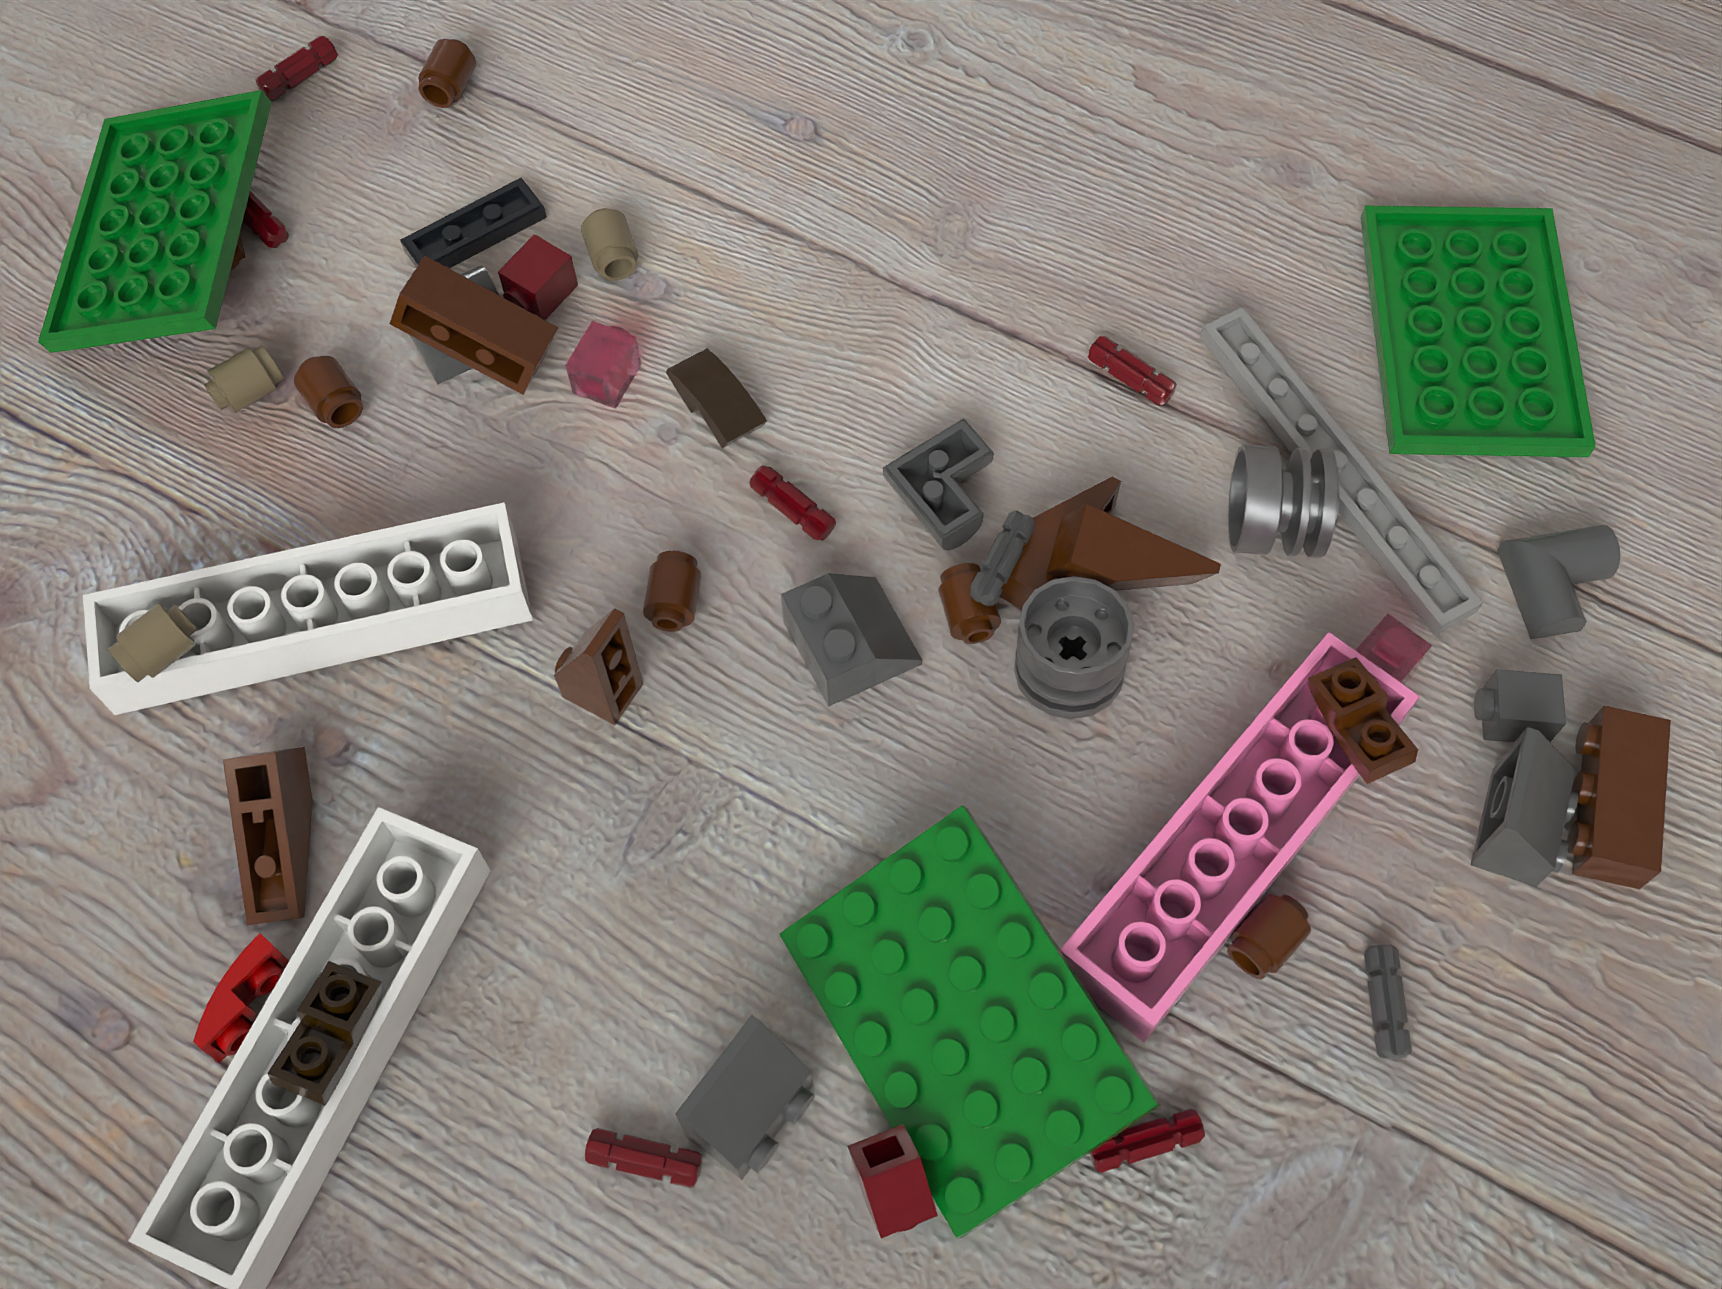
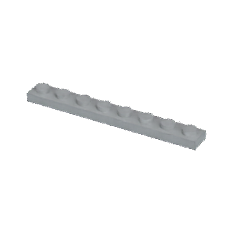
M1240 307L1202 326L1199 338L1291 454L1296 448H1305L1311 459L1313 452L1317 449L1332 450L1338 467L1340 494L1338 513L1432 632L1437 635L1477 613L1483 604L1481 599L1247 311Z

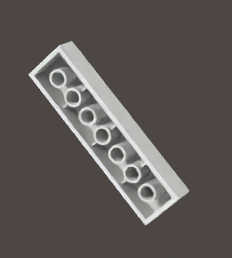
M505 502L83 595L90 690L114 715L533 620L517 536ZM158 603L162 604L167 610L176 604L198 629L190 635L196 646L154 678L148 675L140 682H136L113 658L108 648L118 641L116 638L117 634Z
M380 807L377 808L128 1242L226 1289L267 1288L491 871L478 848ZM328 961L381 981L383 990L356 1052L326 1106L271 1084L267 1073L300 1023L297 1009Z

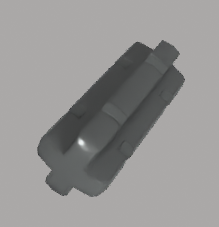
M1012 511L1008 514L1002 526L1004 528L1003 531L998 533L981 565V572L977 573L970 586V597L974 601L981 602L986 606L996 604L1003 591V584L1007 583L1023 552V546L1028 543L1034 531L1035 521L1031 516L1024 515L1019 511Z
M1393 945L1370 946L1365 951L1364 958L1366 973L1372 975L1371 980L1368 981L1373 1026L1379 1028L1378 1034L1374 1035L1376 1052L1382 1059L1396 1060L1406 1058L1411 1053L1412 1048L1410 1033L1403 1028L1404 1023H1408L1402 977L1396 975L1397 969H1401L1399 952Z

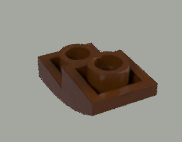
M1357 657L1308 678L1309 689L1326 723L1366 784L1415 763L1418 748L1387 712L1388 695Z

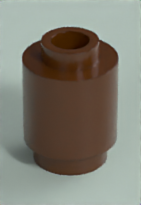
M440 39L435 43L418 77L419 93L428 103L436 107L447 108L460 99L476 67V59L469 47L456 39Z
M311 357L300 365L294 377V385L321 422L327 423L332 428H343L359 418L363 410L361 393L334 357Z
M665 551L657 556V561L650 566L643 615L659 630L675 632L694 622L701 572L697 568V560L690 554L681 551Z
M962 563L945 570L940 576L942 584L938 589L951 636L955 639L963 640L966 644H978L990 639L994 631L1001 624L996 604L986 606L981 602L974 601L970 597V586L977 573L981 572L980 566L975 563Z
M1267 894L1232 933L1231 938L1233 942L1227 948L1230 958L1239 968L1256 979H1264L1268 973H1277L1311 933L1306 909L1297 900L1283 894L1279 897Z

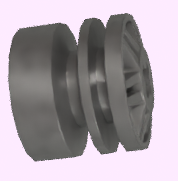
M1242 444L1238 448L1231 476L1228 506V536L1232 552L1268 554L1272 550L1277 533L1280 532L1283 550L1287 556L1298 555L1302 546L1307 557L1321 558L1326 555L1338 517L1340 498L1338 467L1332 450L1317 449L1313 452L1310 459L1309 453L1305 448H1296L1292 451L1286 470H1283L1280 451L1276 446Z
M1076 576L1051 580L1033 591L1022 607L1014 666L1018 688L1031 705L1048 715L1067 719L1093 716L1111 705L1122 689L1134 629L1129 606L1119 594L1097 580Z

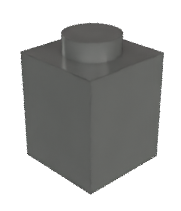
M1496 669L1485 686L1477 690L1474 700L1475 718L1482 720L1483 740L1515 742L1524 730L1529 727L1539 730L1551 742L1566 725L1562 674Z

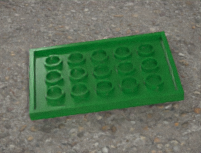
M262 90L104 119L38 343L50 353L216 329L272 104Z
M1365 205L1360 218L1389 454L1589 457L1596 445L1553 208Z
M963 805L779 933L892 1128L904 1124L921 1158L931 1195L957 1239L965 1237L1161 1106L969 809Z

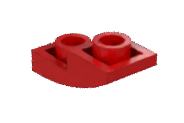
M261 933L242 951L227 970L208 1001L197 1027L193 1042L219 1063L227 1055L230 1056L237 1053L258 1016L249 1004L257 997H263L274 989L289 962Z

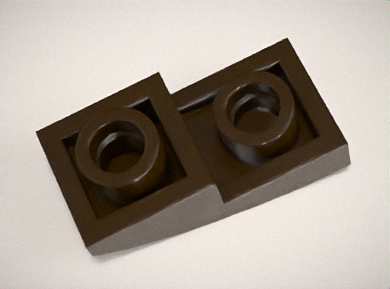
M708 348L666 370V374L691 413L697 410L700 412L722 449L758 430L767 422L765 416L740 381Z
M328 961L297 1009L300 1019L298 1027L267 1073L271 1084L326 1106L367 1029L383 990L382 982Z

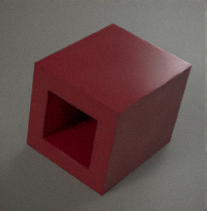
M535 234L498 271L504 292L503 298L532 314L538 315L543 320H546L578 286L571 255Z
M904 1124L847 1146L866 1206L880 1238L896 1232L910 1230L917 1224L938 1216L921 1158Z

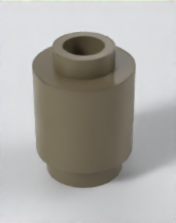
M606 208L592 212L583 221L581 233L593 268L604 279L609 281H618L629 277L636 270L638 251L625 215L618 210Z
M263 346L253 351L248 347L209 369L207 373L211 381L204 384L220 410L229 406L234 413H237L275 391L274 385L284 380Z
M158 603L117 634L116 638L118 641L108 648V651L136 682H140L148 675L154 678L196 646L190 635L198 629L176 604L167 610L162 604Z

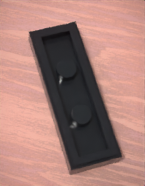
M521 177L400 239L403 250L416 268L424 256L451 268L547 218L544 206Z

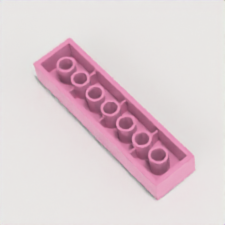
M1330 632L1326 634L1060 949L1094 1003L1143 1043L1146 1042L1360 776L1337 742L1309 689L1308 678L1357 657L1388 695L1386 710L1399 726L1420 697Z

